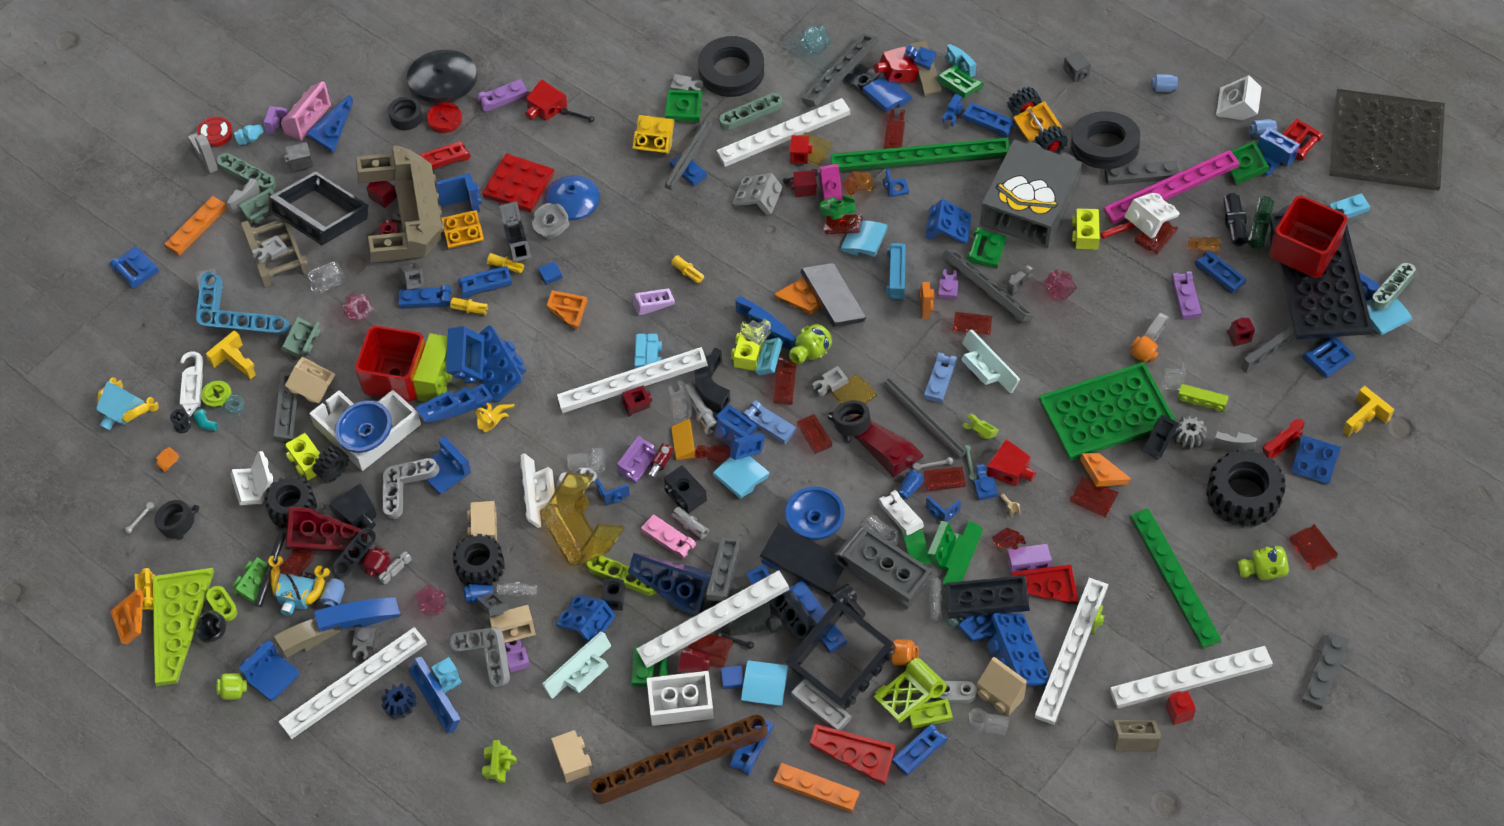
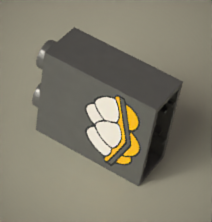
M1014 140L982 202L980 225L1049 248L1079 186L1082 162L1077 161L1072 155L1067 153L1056 154L1044 150L1034 142L1023 143Z

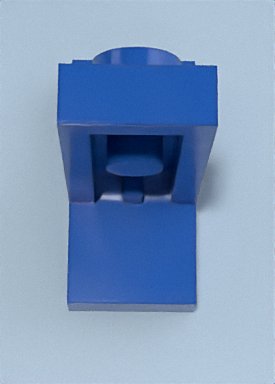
M724 418L717 419L713 435L732 448L730 457L734 460L761 453L766 437L762 433L749 435Z

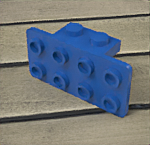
M488 325L479 333L485 336L482 381L493 396V400L499 402L522 382V374L527 370L523 365V359L515 351V345L511 341L507 342L501 339L494 327Z
M994 613L992 620L997 633L986 643L991 657L997 658L1027 681L1026 685L1047 686L1050 676L1025 616L1017 613Z

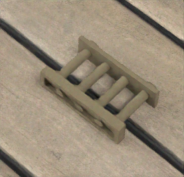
M281 219L256 228L250 227L248 221L241 223L251 252L254 249L261 248V244L269 240L255 241V237H258L257 235L285 226L287 233L277 237L282 242L290 239L292 246L287 247V252L275 259L295 253L297 256V260L273 268L265 267L269 261H272L270 257H267L264 263L259 264L258 257L260 256H256L254 260L265 288L272 286L270 278H273V275L301 266L303 274H307L305 266H308L305 255L301 256L290 229L291 225Z

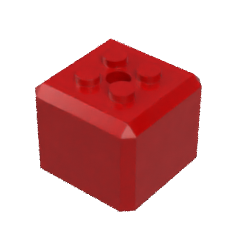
M1303 195L1296 196L1275 229L1269 252L1271 259L1311 277H1321L1341 244L1348 221L1346 214Z
M377 325L368 329L355 365L361 390L364 394L384 397L394 390L405 401L411 402L417 398L413 378L425 348L424 337L420 332ZM400 373V376H395L392 374Z

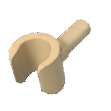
M1005 494L1000 496L1008 506L1010 517H1014V512H1017L1019 515L1021 514L1019 503L1011 502Z

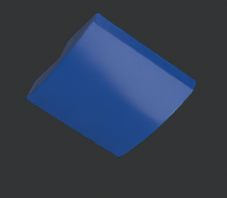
M885 77L863 87V93L886 113L895 106L900 108L912 100V96L896 82H888Z

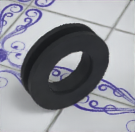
M726 36L715 39L708 43L699 54V78L703 81L706 89L720 96L737 97L748 94L756 89L763 80V53L754 42L743 37ZM728 57L740 58L749 65L743 73L734 76L720 74L714 69L718 61Z
M1109 111L1090 113L1080 118L1072 129V152L1080 162L1098 169L1119 168L1133 161L1139 152V127L1132 119L1123 114ZM1099 133H1110L1121 138L1123 142L1113 147H1101L1091 143L1088 139Z

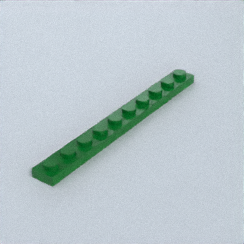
M1008 138L835 153L830 154L831 165L837 164L839 172L1005 157L1010 146Z

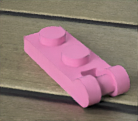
M654 514L641 527V532L681 559H684L688 555L687 552L696 546V542L692 538L686 537Z

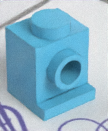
M449 657L431 667L433 675L438 680L444 693L462 683L457 668Z

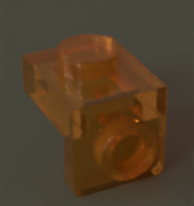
M852 171L844 182L849 196H854L857 190L873 191L876 187L870 173Z

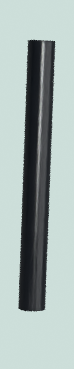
M278 532L271 556L274 557V564L277 563L286 536L284 532ZM269 562L254 604L256 607H262L271 581V569L273 567Z

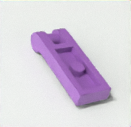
M519 79L486 93L480 92L476 98L479 103H482L481 107L484 111H490L528 96V90L522 80Z
M1185 272V274L1172 273V282L1182 320L1201 318L1202 313L1193 283L1192 272Z

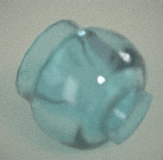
M823 23L809 25L803 30V37L800 38L805 51L809 50L813 54L822 53L828 45L832 44Z

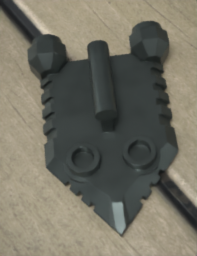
M731 588L728 594V598L746 588ZM715 601L714 603L712 602L710 604V607H707L704 611L719 604L722 601ZM768 601L719 629H722L723 632L730 636L740 633H753L754 631L761 632V630L773 633L779 632V629H782L781 617L771 616L770 603Z

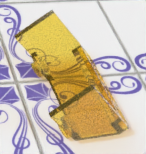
M567 472L545 506L542 519L567 563L571 566H580L608 553L625 528L622 525L598 523L593 530L584 516V512L589 505L585 490L592 481L593 476Z

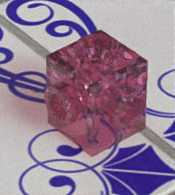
M1056 269L1044 281L1048 287L1047 291L1054 298L1066 300L1077 289V286L1072 281V275L1067 271Z
M363 293L348 295L345 298L346 301L342 304L345 315L354 320H363L374 309L370 304L369 298Z
M431 583L414 595L420 603L417 605L424 614L428 613L431 616L441 614L446 609L444 606L448 604L445 600L447 596L440 587L436 589Z

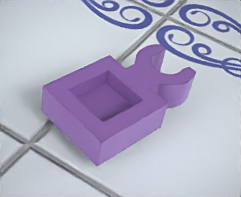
M944 269L943 279H940L938 299L957 300V271L954 270L953 275H947V270Z
M520 639L516 640L517 643L513 646L509 642L505 643L508 651L506 652L507 661L511 673L530 668L525 647L522 648Z

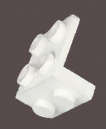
M1150 193L1133 199L1124 217L1150 238L1156 237L1163 222L1178 217L1180 213L1173 205L1164 201L1159 194Z
M258 451L251 469H232L230 473L239 505L263 503L264 495L267 494L266 490L273 483V475L269 472L268 459L264 456L263 451Z

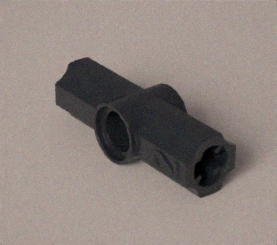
M1229 193L1223 198L1226 212L1225 225L1226 228H1229L1232 244L1236 247L1243 246L1248 243L1246 212L1242 210L1240 196L1236 193Z

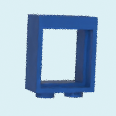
M465 326L448 328L446 372L453 375L456 379L464 380V383L473 384L477 380H483L485 336Z

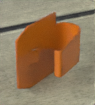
M168 447L156 457L158 460L156 466L165 472L178 460L179 455L172 448Z

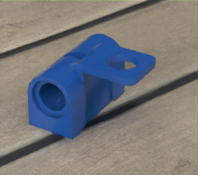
M1269 127L1260 136L1257 144L1259 150L1264 153L1265 161L1270 166V171L1263 174L1270 175L1280 163L1289 166L1295 159L1300 144Z

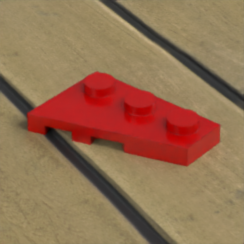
M1071 564L1011 573V576L1026 575L1028 596L1077 605L1079 603Z

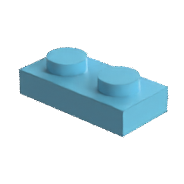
M1362 193L1329 204V207L1332 209H1343L1347 218L1370 210V205Z
M780 338L763 342L755 369L759 376L775 372L783 344Z

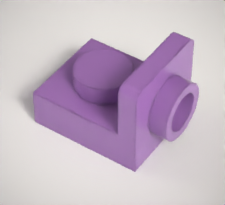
M269 107L264 120L267 134H274L276 128L279 127L280 121L288 114L286 108Z

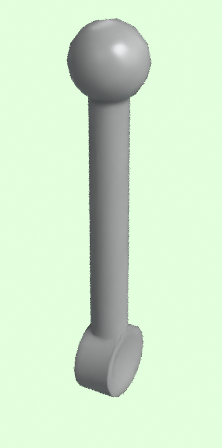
M949 457L943 461H937L921 465L919 463H915L913 465V469L915 471H920L921 468L931 466H937L942 464L951 465L953 463V459Z
M152 502L147 503V508L130 526L124 529L126 534H130L133 527L145 514L155 508Z

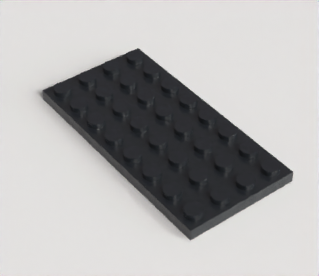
M1335 209L1341 213H1344L1343 209ZM1285 213L1269 215L1273 237L1275 229ZM1347 224L1341 244L1321 277H1311L1279 262L1296 340L1372 334L1373 327Z

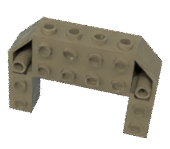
M393 146V151L390 154L356 157L358 183L395 180L403 233L368 236L370 263L426 257L441 240V232H444V223L440 219V216H442L441 206H438L439 193L435 189L436 175L433 174L431 163L412 150L400 146Z

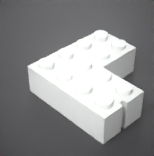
M394 390L378 401L390 412L393 428L386 440L373 450L355 453L346 450L338 442L335 433L337 421L340 415L354 404L340 391H337L326 400L330 415H328L326 406L323 403L309 413L313 426L330 442L345 452L349 459L363 471L421 425L418 412Z

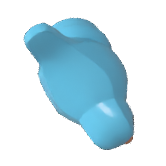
M247 125L243 129H238V131L234 132L238 144L246 145L248 142L256 141L259 135L263 133V127L261 125Z

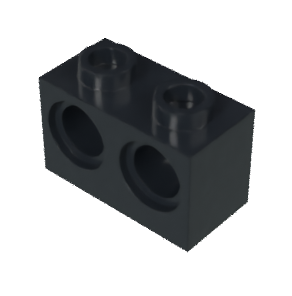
M1161 414L1141 451L1159 460L1179 423Z

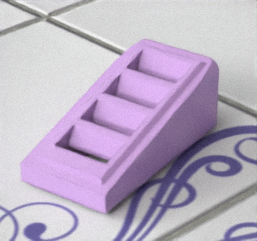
M669 288L635 293L633 298V306L638 316L675 304Z

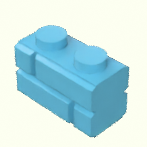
M657 334L635 335L634 369L662 360L661 357H658V352H662V341L658 340Z

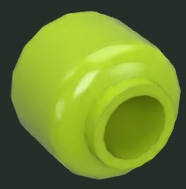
M224 673L216 681V693L220 695L222 700H239L242 697V692L247 691V682L242 680V676L239 673Z

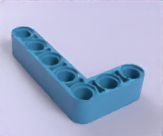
M206 272L202 275L196 320L200 325L211 328L272 334H286L290 330V322L280 316L219 310L223 284L222 278L212 272ZM214 277L215 282L210 286L209 279ZM212 295V302L207 304V297ZM210 314V320L205 323V315ZM227 315L229 320L226 324H223L222 319ZM243 317H246V324L244 326H241V319ZM261 319H264V326L262 328H259V321ZM282 321L283 327L277 330V323Z

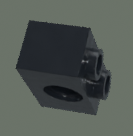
M683 465L664 477L665 492L669 496L672 495L677 505L681 509L684 508L688 514L707 501L706 490Z

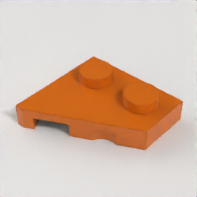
M804 278L775 293L776 300L780 301L782 299L788 302L789 306L801 309L802 312L809 315L821 309L820 304Z
M922 282L919 288L922 319H929L930 311L934 310V289H930V282Z
M552 290L547 302V309L575 330H578L588 298Z
M1100 453L1082 454L1080 458L1096 487L1128 485L1131 480L1128 475Z
M136 589L110 611L122 644L128 645L141 634L142 590Z

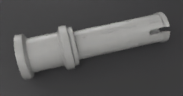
M692 383L684 385L682 391L697 414L696 419L702 423L705 434H713L717 423L713 418V412L706 408Z

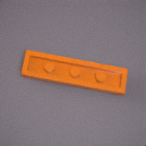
M212 196L164 244L166 249L180 256L227 209L226 203Z
M781 763L774 779L775 785L850 813L853 812L860 795V791Z

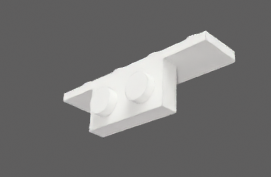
M524 453L521 454L520 467L523 473L522 484L525 491L526 519L529 523L540 528L542 527L540 510L556 504L553 471L547 467L535 472L534 460Z

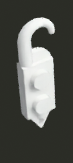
M192 351L184 354L180 361L183 364L187 358H195V366L189 367L182 372L180 406L185 409L189 417L201 405L203 358L199 353Z

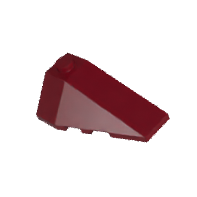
M858 415L849 422L857 421L863 416ZM871 421L870 427L864 433L854 436L893 477H896L924 457L912 442Z
M289 507L284 549L344 551L362 529L335 520L330 516H325L310 508ZM368 534L361 535V540L367 543ZM350 549L348 552H358V551L355 550V549Z

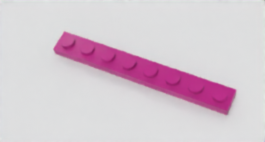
M1228 150L1104 207V212L1112 224L1118 223L1126 219L1124 216L1133 199L1150 193H1157L1166 201L1238 168L1239 161Z

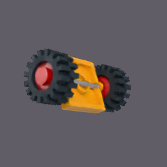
M1024 87L1022 91L1020 89L1017 90L1018 93H1013V97L1009 98L1007 106L1027 142L1037 143L1044 150L1060 154V150H1064V146H1067L1068 142L1067 136L1062 131L1061 124L1046 102H1042L1033 87H1027V89Z

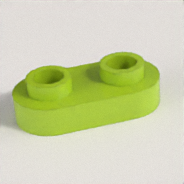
M214 586L208 590L206 598L212 609L224 616L226 622L232 621L237 616L238 611L226 590L221 586Z

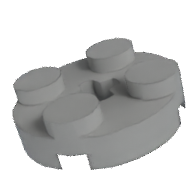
M546 203L540 206L534 213L535 218L534 222L532 221V226L539 236L547 240L559 236L569 227L568 214L559 204L552 205L551 203ZM549 218L554 219L552 223L547 224Z

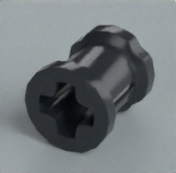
M176 409L170 415L175 431L181 434L188 432L191 428V422L187 419L188 415L183 409Z

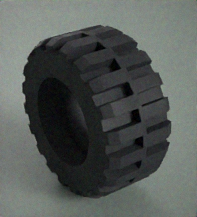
M1239 449L1236 453L1230 451L1226 453V456H1221L1211 469L1206 489L1209 505L1211 507L1214 506L1213 511L1217 515L1221 514L1223 520L1232 521L1231 524L1234 525L1243 524V527H1249L1250 524L1257 526L1261 524V521L1266 523L1271 517L1275 516L1278 508H1280L1286 488L1285 476L1281 473L1282 469L1278 464L1275 465V461L1271 457H1265L1266 454L1261 452L1258 454L1254 452L1255 450L1250 449L1248 451ZM1235 479L1251 480L1259 485L1263 494L1256 497L1241 496L1232 490L1229 482Z

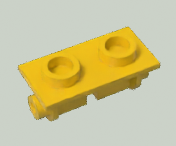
M149 568L142 569L140 574H134L135 590L143 591L142 610H154L153 576L155 574H152Z

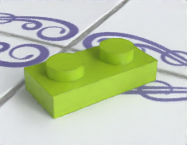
M948 699L923 704L909 715L912 729L930 726L931 724L935 725L953 721V716Z

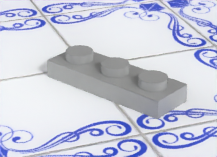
M806 679L791 692V696L830 728L841 731L852 718L848 712Z

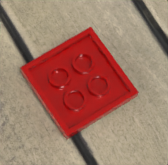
M505 153L482 192L483 197L503 204L517 201L519 209L532 213L553 177L554 169Z

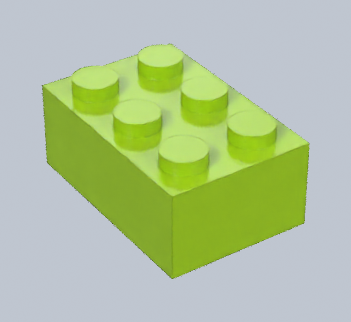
M432 333L428 336L413 378L418 401L427 402L447 392V383L451 382L452 375L446 372L448 336Z

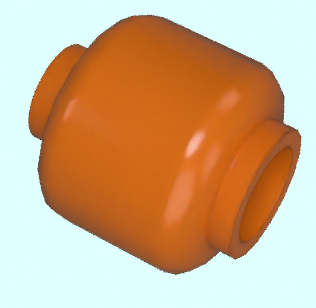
M1138 336L1129 347L1131 355L1141 363L1153 362L1159 354L1156 352L1158 345L1147 336H1142L1141 338Z
M896 639L893 641L896 646V652L893 654L891 661L895 666H907L913 659L919 657V648L912 640Z

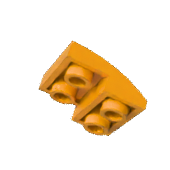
M477 210L441 218L444 223L448 249L484 241Z

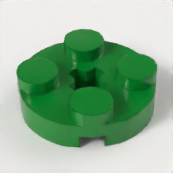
M842 196V199L839 200L836 197H831L823 200L819 205L821 216H831L832 219H839L843 214L856 212L855 200L851 196Z

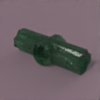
M1264 196L1258 200L1248 244L1252 248L1259 249L1264 247L1270 224L1269 215L1272 214L1275 202L1271 197Z

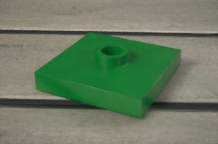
M667 90L664 118L674 119V121L700 122L702 91Z
M1255 141L1231 151L1239 161V167L1229 171L1236 185L1270 171Z

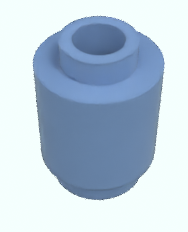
M1155 74V78L1151 79V88H1154L1155 92H1172L1177 90V76Z
M1271 119L1254 120L1249 125V133L1253 138H1260L1269 127L1277 131V123Z
M330 579L325 584L320 603L324 608L340 605L345 591V584L341 580Z

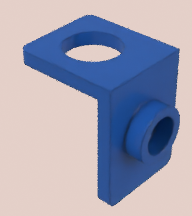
M886 169L883 186L884 189H887L889 197L909 194L906 179L892 180L889 169ZM896 184H901L904 189L896 191L893 187Z
M598 478L595 479L597 490L606 506L611 503L620 502L623 498L630 495L628 484L605 492Z
M928 496L926 498V508L934 518L947 522L960 511L961 501L957 500L948 509L944 510Z

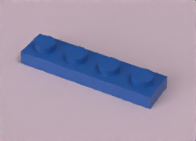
M800 581L789 588L788 591H793L816 623H818L826 614V611L805 583ZM836 625L821 640L830 654L847 644L846 638Z
M415 658L409 673L447 734L455 732L461 720L458 712L453 708L448 696L443 692L438 680L435 679L423 658Z

